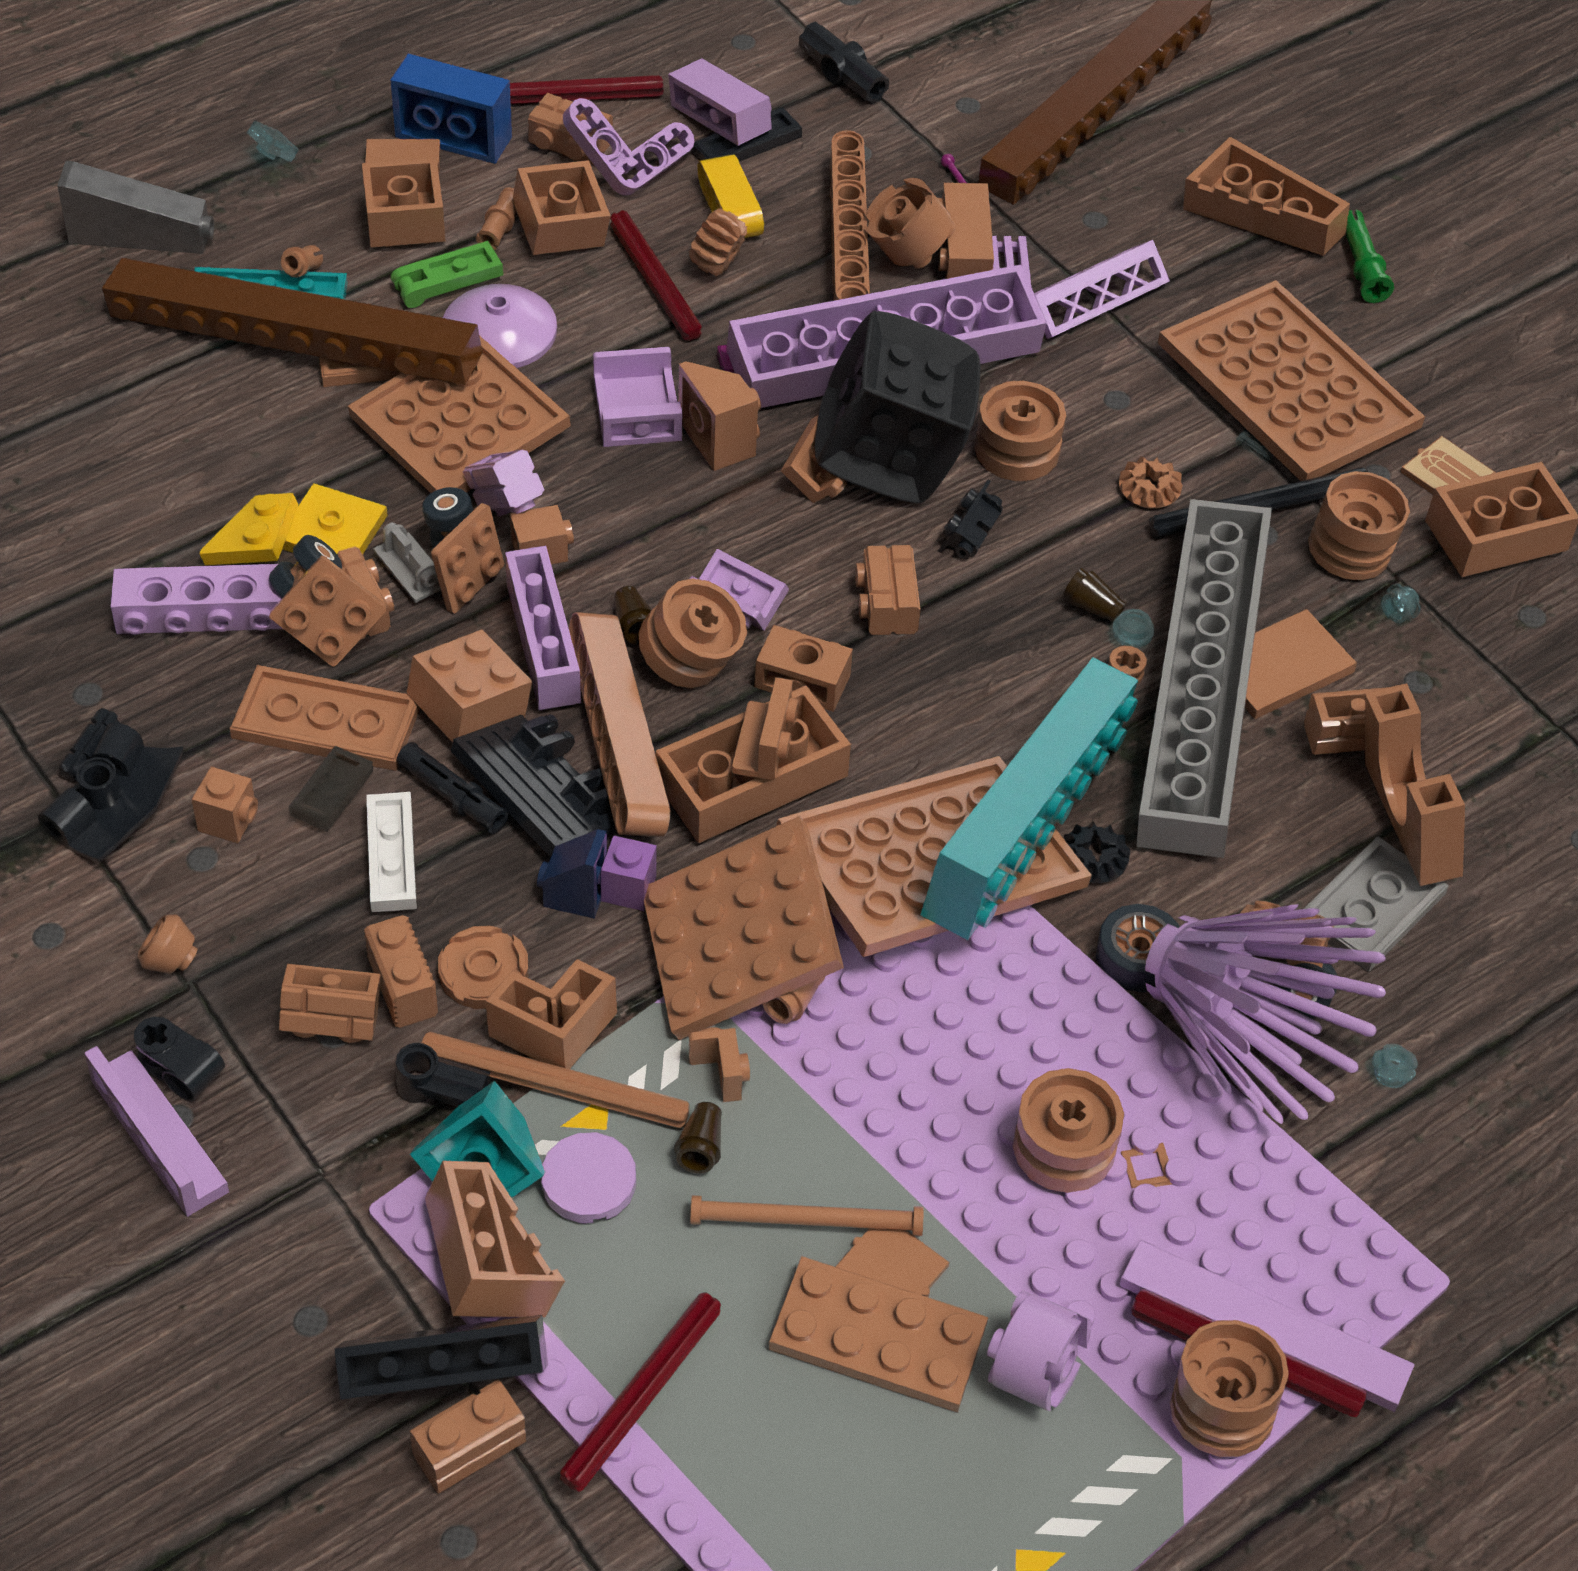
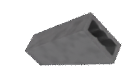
M65 161L57 187L69 244L203 254L207 239L213 238L214 218L213 216H208L206 200L78 162Z

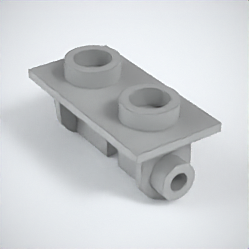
M396 523L387 524L383 529L384 544L373 548V551L415 603L441 591L434 563L412 535L406 531L403 525H397Z

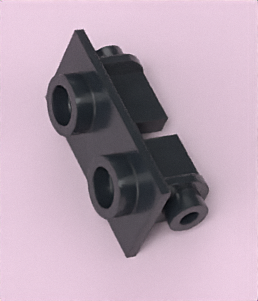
M989 479L978 491L971 487L957 506L962 510L960 516L954 514L941 531L946 538L938 552L941 553L950 545L955 549L957 556L962 559H968L977 554L981 544L988 535L986 532H989L1003 511L1000 497L990 495L985 491L991 482Z

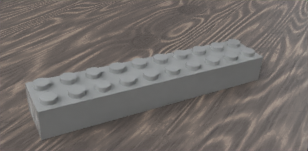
M1190 499L1139 812L1137 847L1224 858L1272 508Z

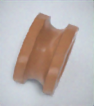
M1120 646L1110 654L1108 665L1138 679V685L1144 678L1147 659L1138 648Z

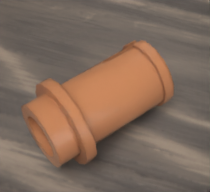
M308 245L304 248L294 246L283 252L281 266L288 275L297 278L304 276L308 270L319 268L323 262V254L314 256L313 253L321 251L315 245Z

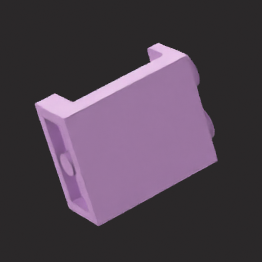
M669 347L595 352L593 354V380L603 446L682 441V409L680 402H677L671 370V349Z

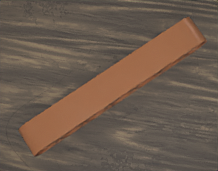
M846 130L836 133L831 141L830 202L833 301L870 294L868 233L865 228L867 226L864 139L860 134Z
M574 612L570 619L569 632L580 669V688L616 830L620 835L663 837L669 827V803L619 619L616 615Z

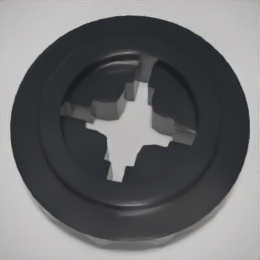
M1094 821L1086 827L1076 824L1072 832L1064 834L1063 839L1092 875L1091 883L1112 881L1121 876L1129 864L1131 849L1126 845L1125 835L1114 833L1111 825L1106 828L1097 827ZM1092 843H1096L1099 850L1102 851L1098 862H1096L1092 850H1089Z

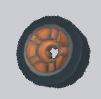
M1144 904L1121 906L1110 913L1101 925L1096 950V960L1099 967L1125 990L1142 993L1148 992L1146 983L1156 987L1155 975L1145 971L1146 959L1152 943L1167 924L1177 928L1180 925L1167 912L1155 906ZM1134 947H1139L1140 951L1134 949Z

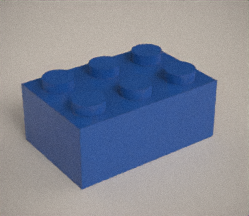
M412 54L406 56L391 78L396 138L440 139L441 150L496 164L512 138L510 80Z

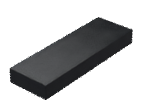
M782 107L771 112V130L740 145H736L720 134L715 133L695 141L692 153L699 161L734 154L738 161L741 162L801 138L802 126Z

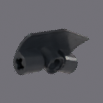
M121 723L108 724L91 759L84 761L78 767L76 772L78 783L73 788H67L38 814L40 824L51 837L65 847L92 861L101 862L156 811L184 753L183 746L170 748L144 747L143 739L135 729Z

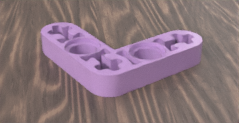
M582 98L574 100L563 114V124L609 185L621 195H631L682 159L694 145L692 131L686 125L674 122L631 152L592 101ZM584 114L587 119L579 121L576 115ZM596 128L597 131L590 137L588 132ZM677 137L681 143L676 144L668 151L665 145L671 139ZM598 139H603L610 144L612 148L611 155H605L599 151L596 144ZM644 151H651L657 155L659 159L658 167H653L646 162ZM635 167L638 173L632 179L625 180L622 174L628 173Z

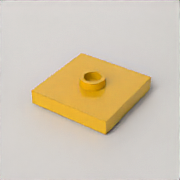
M313 483L297 507L282 549L293 552L294 546L303 536L313 535L328 544L336 554L338 551L356 546L363 555L387 517V506Z

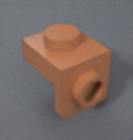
M711 1027L699 1032H691L689 1034L690 1064L717 1063L723 1102L742 1100V1082L750 1081L748 1054H739L736 1029Z

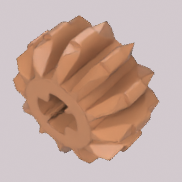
M719 208L709 214L707 220L702 223L694 241L691 243L692 247L689 251V258L698 265V268L715 276L722 274L728 269L730 263L734 261L735 256L740 251V247L745 241L744 237L747 234V226L738 219V216L730 211L726 212Z

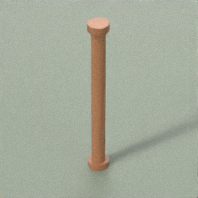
M692 1195L690 1224L700 1225L701 1220L912 1230V1235L922 1236L924 1207L914 1206L913 1211L721 1202L702 1201V1196Z

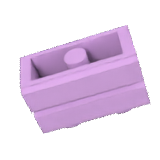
M523 449L491 454L466 466L463 471L469 487L475 489L473 496L477 505L479 506L483 503L490 506L491 511L495 510L497 516L510 512L519 514L534 507L533 499L542 495L544 491L538 474L532 472L535 467L529 453Z

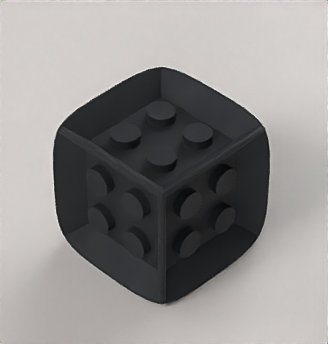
M871 312L860 323L840 355L824 392L815 439L817 464L838 478L896 500L910 503H922L936 491L956 462L973 426L977 413L981 374L980 359L977 351L954 336L912 319L889 312Z

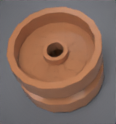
M1009 381L993 387L983 396L979 408V426L975 439V451L979 462L987 471L1000 478L1012 481H1030L1047 475L1057 465L1061 452L1062 435L1066 421V411L1062 400L1055 392L1045 386L1028 381Z
M694 578L678 581L666 591L657 606L643 620L638 633L639 646L646 663L662 679L675 686L687 688L704 686L722 671L727 662L743 646L747 635L745 616L738 602L725 589L714 583Z
M1071 1068L1052 1070L1032 1080L1022 1094L1012 1147L1017 1164L1029 1179L1050 1190L1070 1193L1087 1190L1101 1182L1114 1164L1117 1145L1122 1133L1124 1111L1119 1096L1106 1081L1088 1071Z

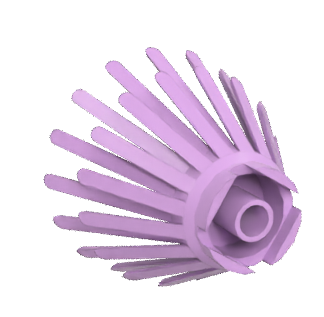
M1299 904L1206 920H1199L1186 915L1178 917L1186 923L1179 928L1167 924L1152 943L1146 959L1145 971L1155 975L1156 987L1146 983L1147 991L1154 999L1166 1004L1213 1077H1216L1222 1088L1230 1094L1231 1086L1206 1049L1209 1050L1241 1092L1250 1098L1261 1113L1264 1107L1278 1123H1283V1117L1279 1110L1220 1042L1297 1117L1303 1120L1308 1119L1306 1109L1277 1082L1276 1077L1250 1052L1251 1044L1326 1102L1334 1101V1093L1299 1066L1302 1058L1295 1050L1243 1013L1346 1072L1355 1073L1359 1068L1356 1061L1302 1031L1304 1030L1314 1035L1319 1034L1322 1030L1319 1022L1284 1005L1367 1037L1375 1035L1376 1027L1369 1022L1267 983L1324 999H1331L1335 994L1334 989L1373 998H1382L1386 994L1385 989L1380 985L1253 956L1323 964H1334L1338 960L1382 963L1386 960V957L1380 952L1300 944L1305 938H1368L1373 936L1376 931L1370 928L1331 927L1353 924L1357 920L1354 917L1292 920L1313 917L1320 911L1315 908L1295 910Z

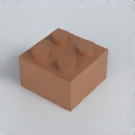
M437 158L362 163L371 247L446 242Z
M589 160L517 168L512 200L533 255L602 247L605 245L610 213Z
M481 629L414 655L412 657L407 694L453 742L454 738L521 714L525 717L532 680Z

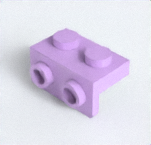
M719 549L715 551L699 578L700 580L710 581L725 589L738 602L745 616L746 629L753 625L765 631L789 591L785 583Z

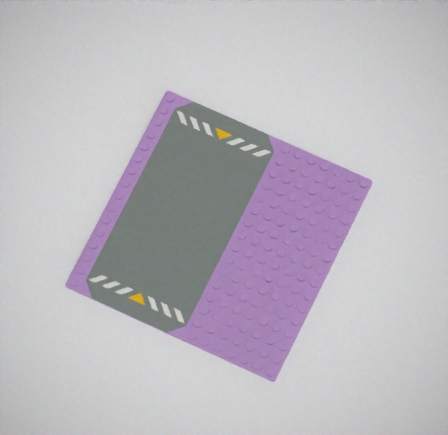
M1030 905L994 916L986 928L978 926L969 940L951 931H946L866 957L860 954L830 911L844 968L825 976V980L817 988L799 1020L791 1021L788 1024L778 1023L766 1013L763 1004L711 1026L720 1029L735 1028L739 1054H748L750 1081L742 1082V1100L723 1102L717 1063L690 1064L689 1036L679 1040L671 1032L664 996L582 1054L570 1070L685 1100L690 1105L687 1121L694 1111L695 1105L700 1102H711L719 1106L722 1111L721 1158L707 1173H691L684 1170L677 1163L674 1145L684 1127H673L537 1089H532L513 1103L526 1120L542 1164L548 1151L560 1140L577 1133L597 1132L613 1137L629 1150L636 1165V1189L630 1204L617 1216L607 1220L606 1217H603L601 1219H593V1223H578L563 1218L549 1207L542 1190V1178L512 1197L518 1207L516 1217L527 1234L534 1233L542 1244L539 1252L550 1270L558 1269L565 1280L546 1317H542L548 1366L542 1373L514 1377L578 1447L698 1294L707 1292L721 1303L720 1315L599 1469L690 1571H1136L1321 1404V1402L1285 1386L1270 1437L1257 1450L1240 1457H1218L1198 1450L1185 1440L1172 1421L1170 1400L1186 1340L1134 1317L1131 1314V1308L1137 1294L1119 1286L1121 1278L1140 1240L1380 1349L1387 1345L1447 1290L1450 1282L1444 1272L1266 1114L1261 1113L1230 1082L1231 1092L1228 1094L1216 1077L1211 1075L1200 1056ZM1065 1068L1088 1071L1106 1081L1119 1096L1124 1111L1122 1133L1117 1145L1112 1168L1104 1180L1091 1188L1070 1193L1046 1189L1029 1179L1017 1164L1012 1147L1022 1094L1032 1080L1048 1071ZM1159 1143H1164L1169 1159L1166 1164L1165 1174L1172 1185L1155 1187L1151 1184H1141L1132 1189L1127 1174V1162L1122 1156L1121 1151L1133 1148L1140 1153H1144L1140 1156L1130 1157L1137 1180L1164 1176L1158 1155L1153 1153L1158 1148ZM420 1169L373 1202L369 1208L370 1217L450 1305L425 1201V1196L432 1181ZM692 1195L702 1196V1201L903 1211H913L914 1206L924 1207L923 1235L915 1237L950 1262L946 1271L930 1288L929 1298L988 1317L987 1326L958 1413L769 1350L770 1338L801 1256L835 1267L853 1247L854 1238L862 1237L869 1228L701 1220L700 1225L690 1224ZM1022 1290L1043 1297L1091 1320V1333L1087 1349L1079 1345L1077 1346L1078 1353L1075 1361L1081 1363L1077 1376L1063 1401L1056 1408L1051 1406V1411L1031 1404L988 1382L989 1372L995 1359L987 1356L989 1344L997 1329L1001 1328L1006 1331L1012 1319L1010 1314L1013 1303ZM460 1316L467 1325L520 1318Z

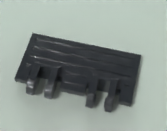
M521 714L454 738L451 747L452 754L550 857L555 846L599 829L606 831L608 839L610 833L617 831L601 768L580 775L563 756H560L571 750L576 742L574 736L569 731L567 732V730L555 733L559 724L553 714H546L544 717L540 716L529 721Z

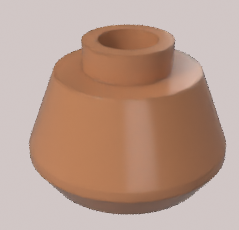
M177 914L164 915L151 929L138 952V959L142 968L172 974L177 968L184 971L190 965L198 948L193 946L195 936Z

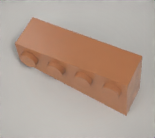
M1229 137L1186 178L1183 210L1324 256L1346 233L1350 203Z

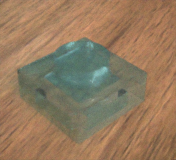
M255 120L247 131L258 143L256 149L272 160H275L278 156L292 162L299 151L279 130Z

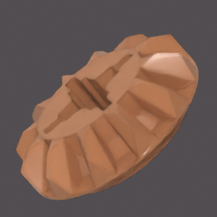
M1142 456L1137 463L1128 461L1125 469L1120 472V490L1129 501L1146 508H1162L1174 503L1181 494L1183 486L1181 483V473L1174 471L1172 463L1161 464L1158 456L1153 461H1147ZM1145 476L1151 477L1153 481H1158L1157 488L1150 480H1145Z

